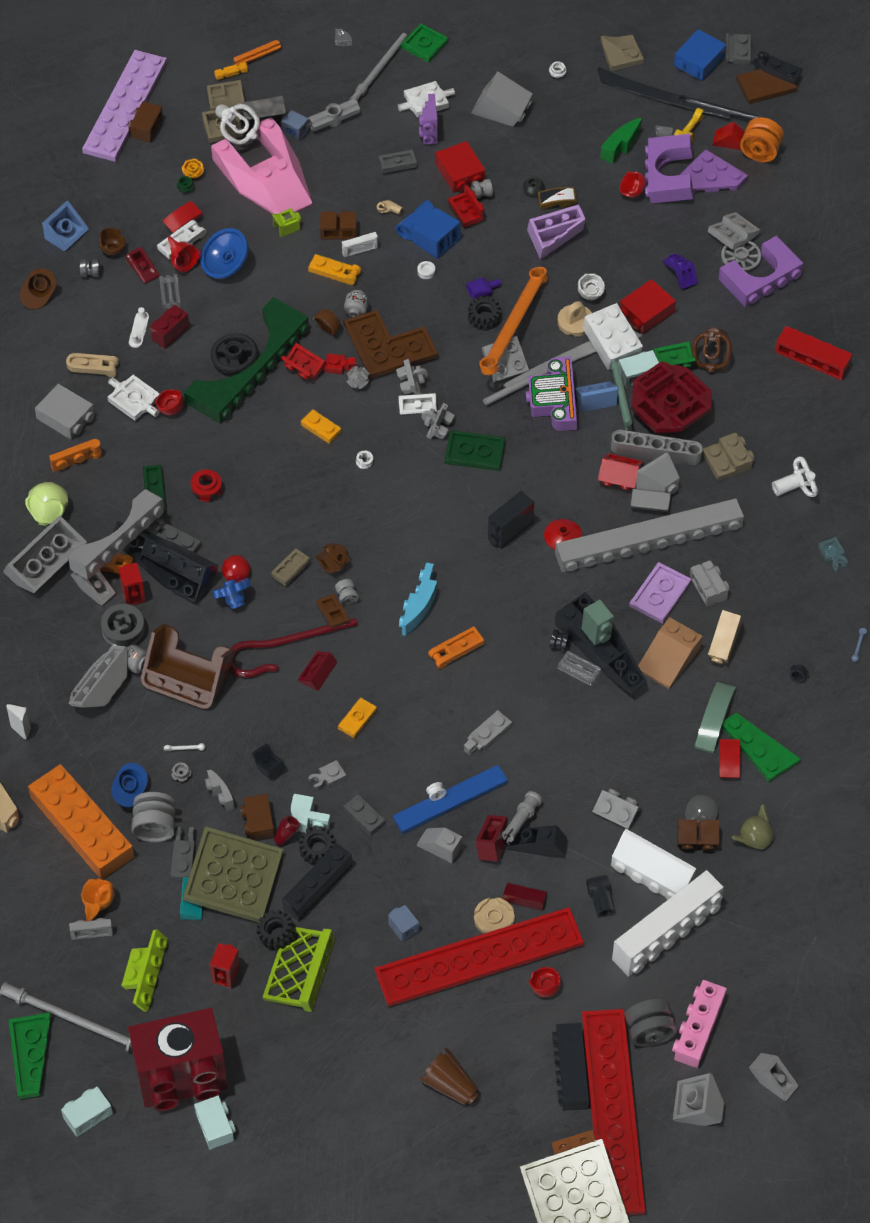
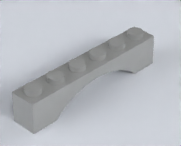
M146 489L132 500L130 515L118 530L99 541L79 546L68 556L70 570L87 580L96 574L101 567L110 562L118 552L122 551L127 544L136 539L144 529H147L152 522L164 513L162 498Z

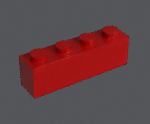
M788 326L784 328L779 336L775 348V353L839 380L843 379L849 369L853 355L846 350L837 348L830 343L818 340L813 336Z

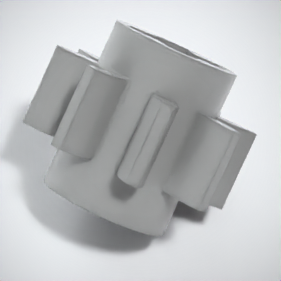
M355 366L347 373L349 379L346 382L351 388L358 387V389H361L369 382L367 376L370 373L365 367L358 368V366Z

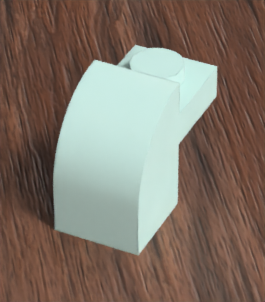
M294 794L291 803V816L299 821V832L306 833V829L316 826V830H319V826H322L323 830L330 828V814L313 812L314 797Z

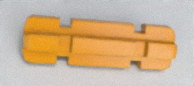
M242 62L238 66L235 64L224 67L223 70L217 69L214 71L217 80H221L224 77L238 75L239 72L245 73L248 71V66L246 62Z

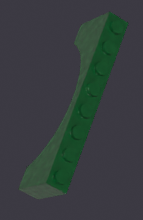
M272 297L262 308L263 321L268 328L269 338L261 356L246 370L232 377L214 381L195 380L184 391L185 404L221 424L224 419L231 415L235 407L240 406L246 395L251 394L258 382H262L265 375L274 369L282 356L285 357L287 351L294 347L298 339L308 332V316Z

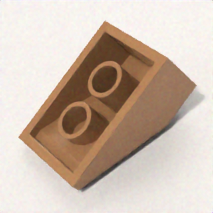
M669 617L658 631L638 666L641 672L670 689L701 649L703 636Z

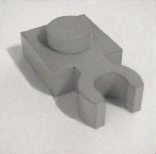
M337 760L319 768L320 774L309 776L310 783L318 781L314 785L315 791L320 790L324 784L331 787L347 779Z

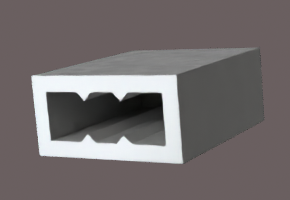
M57 384L35 407L36 418L71 440L80 434L83 427L90 423L95 416L92 403L60 384Z

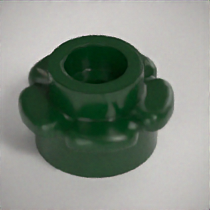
M182 176L178 179L177 189H180L181 192H189L194 188L190 177Z

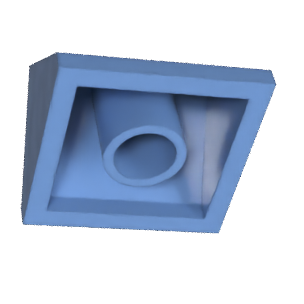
M69 201L64 202L42 223L45 239L63 251H66L89 229Z
M610 381L574 388L581 412L617 405L618 386Z

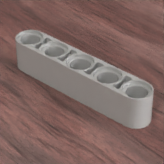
M616 430L612 433L611 450L615 454L655 460L667 452L673 463L696 466L701 462L703 448L696 441L625 430Z

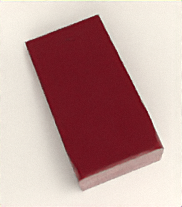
M142 247L126 254L125 259L144 284L160 276Z

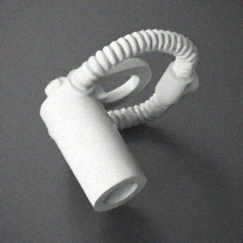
M223 104L217 106L215 113L222 120L220 130L224 138L236 145H243L250 139L254 140L256 138V131L260 126V120L257 113L246 104L234 105L231 108ZM237 109L248 111L255 120L253 128L246 134L247 137L242 140L231 137L225 130L226 124L238 134L245 133L248 130V120L236 111ZM236 116L245 122L244 129L238 130L231 123Z
M797 457L794 460L793 474L772 482V489L777 496L798 487L807 496L815 497L818 494L815 473L812 470L810 471V467L804 457ZM800 462H801L802 467H803L802 469H799V463H800ZM811 485L812 491H810L806 486Z

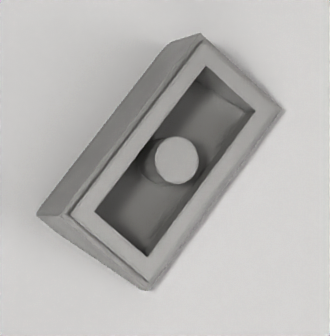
M633 489L631 508L668 512L670 493Z

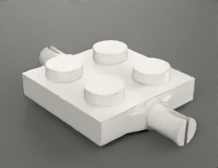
M436 81L404 90V97L407 102L398 104V109L400 112L410 109L416 117H419V115H422L425 101H428V94H435L437 111L449 108V102L446 97L455 95V91L453 88L443 91Z
M134 375L121 383L114 377L109 380L108 383L115 390L108 396V402L134 421L147 411L154 417L158 416L160 411L153 407V404L156 403L155 401L159 393Z

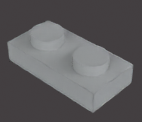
M98 918L95 921L78 920L74 923H69L72 940L113 936L111 919Z

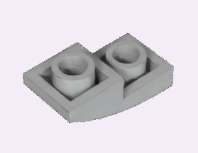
M207 770L208 778L205 779L207 790L212 791L213 797L218 796L220 805L225 806L226 812L234 810L231 793L223 780L212 770Z

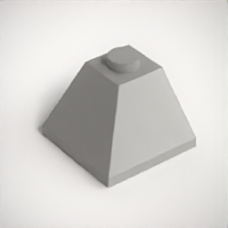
M667 452L637 470L635 489L670 493V495L678 490L680 477Z
M708 1073L677 1082L673 1114L675 1122L702 1126L722 1122L724 1101L712 1074Z

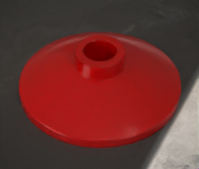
M568 519L552 521L544 531L545 542L554 550L555 543L582 537L580 527Z

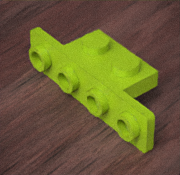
M153 930L147 948L131 950L121 985L126 990L136 989L133 1004L143 1012H148L168 941V938L159 930Z

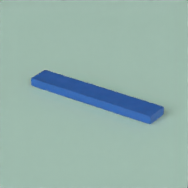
M496 765L447 789L446 795L437 801H431L428 798L393 815V820L400 832L404 834L507 784L508 780L500 767Z

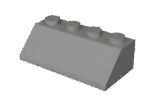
M59 515L6 566L3 572L17 586L35 593L69 560L68 556L79 546L86 544L87 541Z

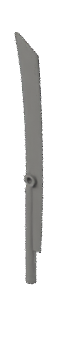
M634 331L638 338L643 336L641 333ZM588 341L554 358L571 356L573 363L597 351L591 341ZM549 360L503 384L505 388L484 398V404L487 406L529 385V376L548 374L547 363Z

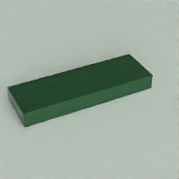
M161 465L142 466L144 489L162 498L164 507L162 515H165Z

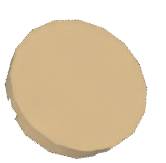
M502 898L484 899L475 908V926L483 934L514 924L515 915L513 907Z

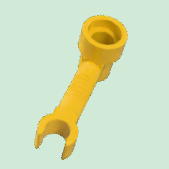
M697 108L683 131L677 129L674 135L690 134L693 143L695 134L691 133V130L698 122L703 120L704 115L702 113L704 110Z

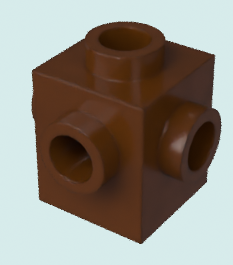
M329 543L323 547L322 552L316 555L322 569L328 573L344 569L346 567L345 564L350 561L347 549L341 544Z

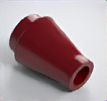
M290 815L282 818L274 841L278 845H284L288 839L298 832L299 821Z

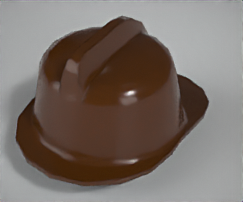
M45 268L35 269L29 274L20 290V300L25 307L39 309L46 304L56 287L54 274Z

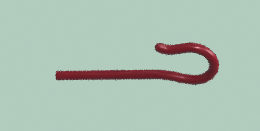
M353 618L349 619V622L333 628L326 625L270 640L241 641L231 647L235 649L233 658L242 649L269 648L356 626L357 620ZM232 659L230 672L238 677L251 678L268 671L276 672L279 667L276 664H264L252 670H242L234 664V659Z

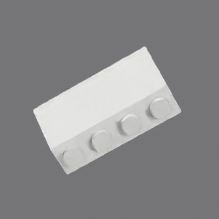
M625 829L612 855L611 866L617 872L630 876L636 883L644 884L652 892L665 896L667 900L695 879V867L628 829Z

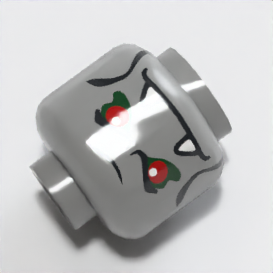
M354 290L346 295L344 311L353 318L366 314L369 304L366 294L363 291Z

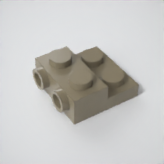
M215 110L202 112V122L209 143L226 139L220 130L222 120L217 117ZM236 116L231 123L238 130H242L239 117ZM228 124L225 125V130L231 137H243V133L238 134Z
M737 433L719 438V443L705 447L702 450V455L717 481L752 469L753 453L751 450H746L744 438L742 436L739 437Z

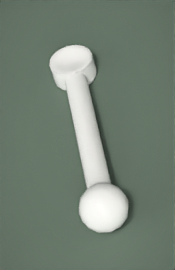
M203 743L188 746L165 745L164 751L187 749L203 751L206 746Z

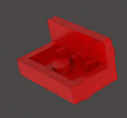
M468 185L464 186V193L448 198L449 206L464 228L483 221L484 206L481 202H478L475 192L470 190Z
M297 343L287 357L282 356L281 358L286 362L284 364L285 367L291 371L296 369L300 371L298 375L306 380L311 378L314 381L327 363Z

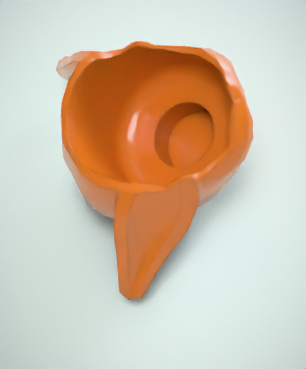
M88 879L85 883L81 897L85 906L86 921H92L99 911L111 905L115 891L110 881Z

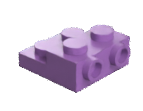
M428 94V101H425L422 115H419V126L422 125V127H419V137H423V144H437L435 94Z

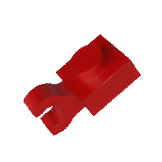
M327 353V363L324 366V372L343 374V370L350 371L353 367L357 366V358L349 357L346 359L345 355Z

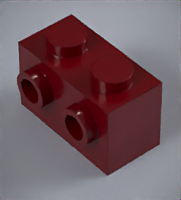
M177 305L167 309L158 320L153 321L151 324V340L166 349L190 327L188 313Z

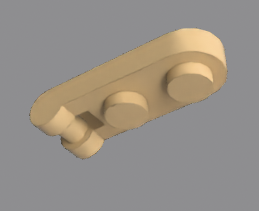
M81 353L70 354L66 359L67 368L72 372L103 374L108 377L116 376V367L119 359L115 356Z

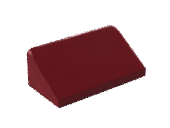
M316 651L297 681L314 690H319L337 664V660L330 652Z
M507 883L503 899L511 904L543 910L547 891Z

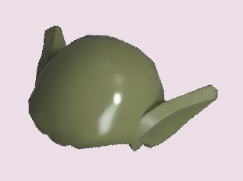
M761 805L758 816H751L744 821L740 827V835H732L731 838L733 840L761 850L766 849L772 843L774 832L769 823L765 805Z

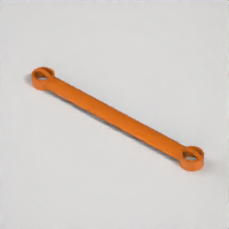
M535 267L529 271L530 279L487 357L479 362L482 374L492 375L499 370L498 362L540 285L548 280L547 270L544 267Z

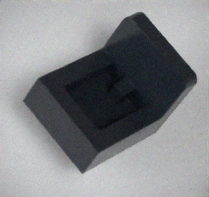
M267 743L252 752L257 768L268 777L277 774L286 767L284 761L272 752L270 745Z

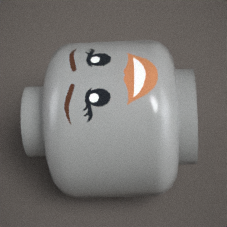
M136 645L127 647V669L136 674L141 673L147 651Z

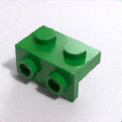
M689 342L653 349L658 362L663 361L669 363V365L690 368L696 361L695 357L692 356Z

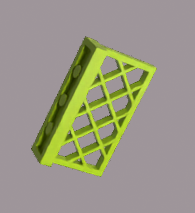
M296 927V934H299L301 938L292 942L289 946L284 944V949L279 946L262 998L268 1002L303 1007L304 1011L312 1012L333 949L335 937L330 929L317 931ZM311 937H319L318 942L311 947L306 942ZM304 942L307 949L297 954L294 947ZM292 950L295 956L284 962L283 954ZM311 953L313 956L312 961L304 965L300 958ZM298 960L301 967L291 972L288 965ZM286 968L289 974L278 980L276 977L277 972ZM305 971L307 974L306 979L298 983L294 976ZM292 978L296 985L285 991L282 983ZM277 986H280L283 991L277 996L270 995L271 990ZM299 989L301 992L299 1000L290 999L288 995Z

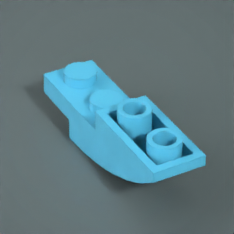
M426 563L425 569H421L419 575L421 584L416 586L415 594L410 593L409 599L404 602L403 611H405V614L400 617L399 627H402V635L404 636L421 623L434 602L437 593V581L432 580L434 564Z

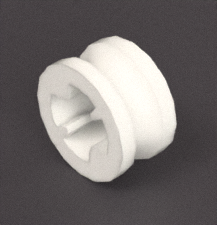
M360 451L356 456V465L362 469L371 467L373 455L369 451ZM365 457L367 462H363L362 458Z
M441 782L433 783L427 787L426 792L431 801H437L446 795V790Z

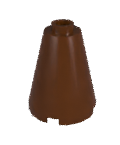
M446 1047L444 1049L446 1054L440 1053L425 1070L427 1076L424 1078L421 1075L419 1080L463 1105L467 1102L471 1105L479 1096L476 1093L478 1088L452 1052Z

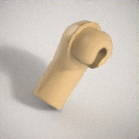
M390 200L379 202L376 206L380 213L394 212L401 215L404 210L402 206Z

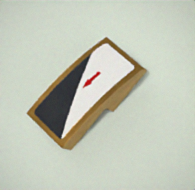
M575 187L552 188L538 193L539 204L542 210L558 204L561 208L578 203Z

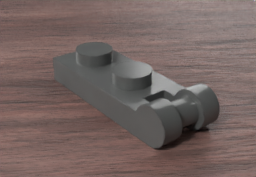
M157 518L153 522V527L147 530L149 533L169 540L194 553L201 546L200 540L166 524L160 518Z

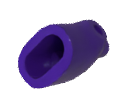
M483 277L466 283L467 291L472 299L479 298L480 296H490L493 292L492 288L501 286L500 279L488 282Z

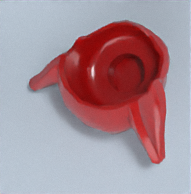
M168 236L171 263L177 270L184 273L188 272L197 264L202 251L189 242H177L171 236Z

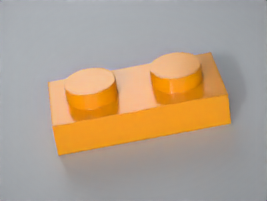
M313 409L301 420V426L329 444L341 433L339 426Z

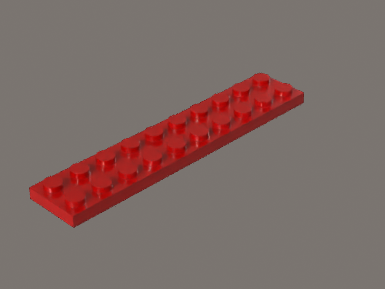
M570 907L378 966L374 970L386 1004L390 1007L584 945V941Z
M624 1009L582 1011L593 1132L596 1141L602 1139L627 1215L645 1214Z

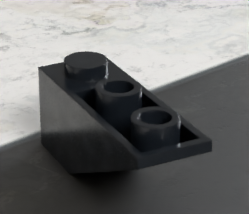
M557 825L521 828L512 842L507 841L510 835L505 839V850L540 856L564 855L567 837Z

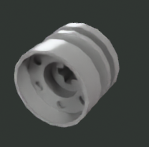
M146 792L136 796L133 800L132 835L146 842H163L171 839L174 835L175 800L171 796L160 792Z

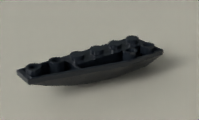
M116 521L113 533L124 523ZM144 530L123 549L164 587L195 603L199 601L213 584L219 566L178 544Z
M584 592L556 612L555 625L563 633H570L569 639L594 665L621 687L633 694L647 684V680L614 623L610 639L594 645L582 630L584 608L595 603Z

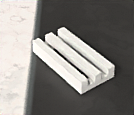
M376 232L342 241V254L344 258L378 248Z

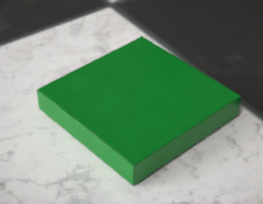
M420 23L401 43V48L429 63L449 42V38Z

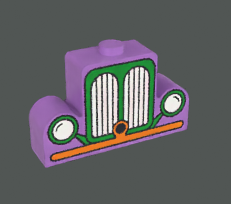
M571 356L552 358L547 363L548 374L529 376V391H526V401L530 402L531 415L533 417L551 416V423L554 429L558 431L577 430Z

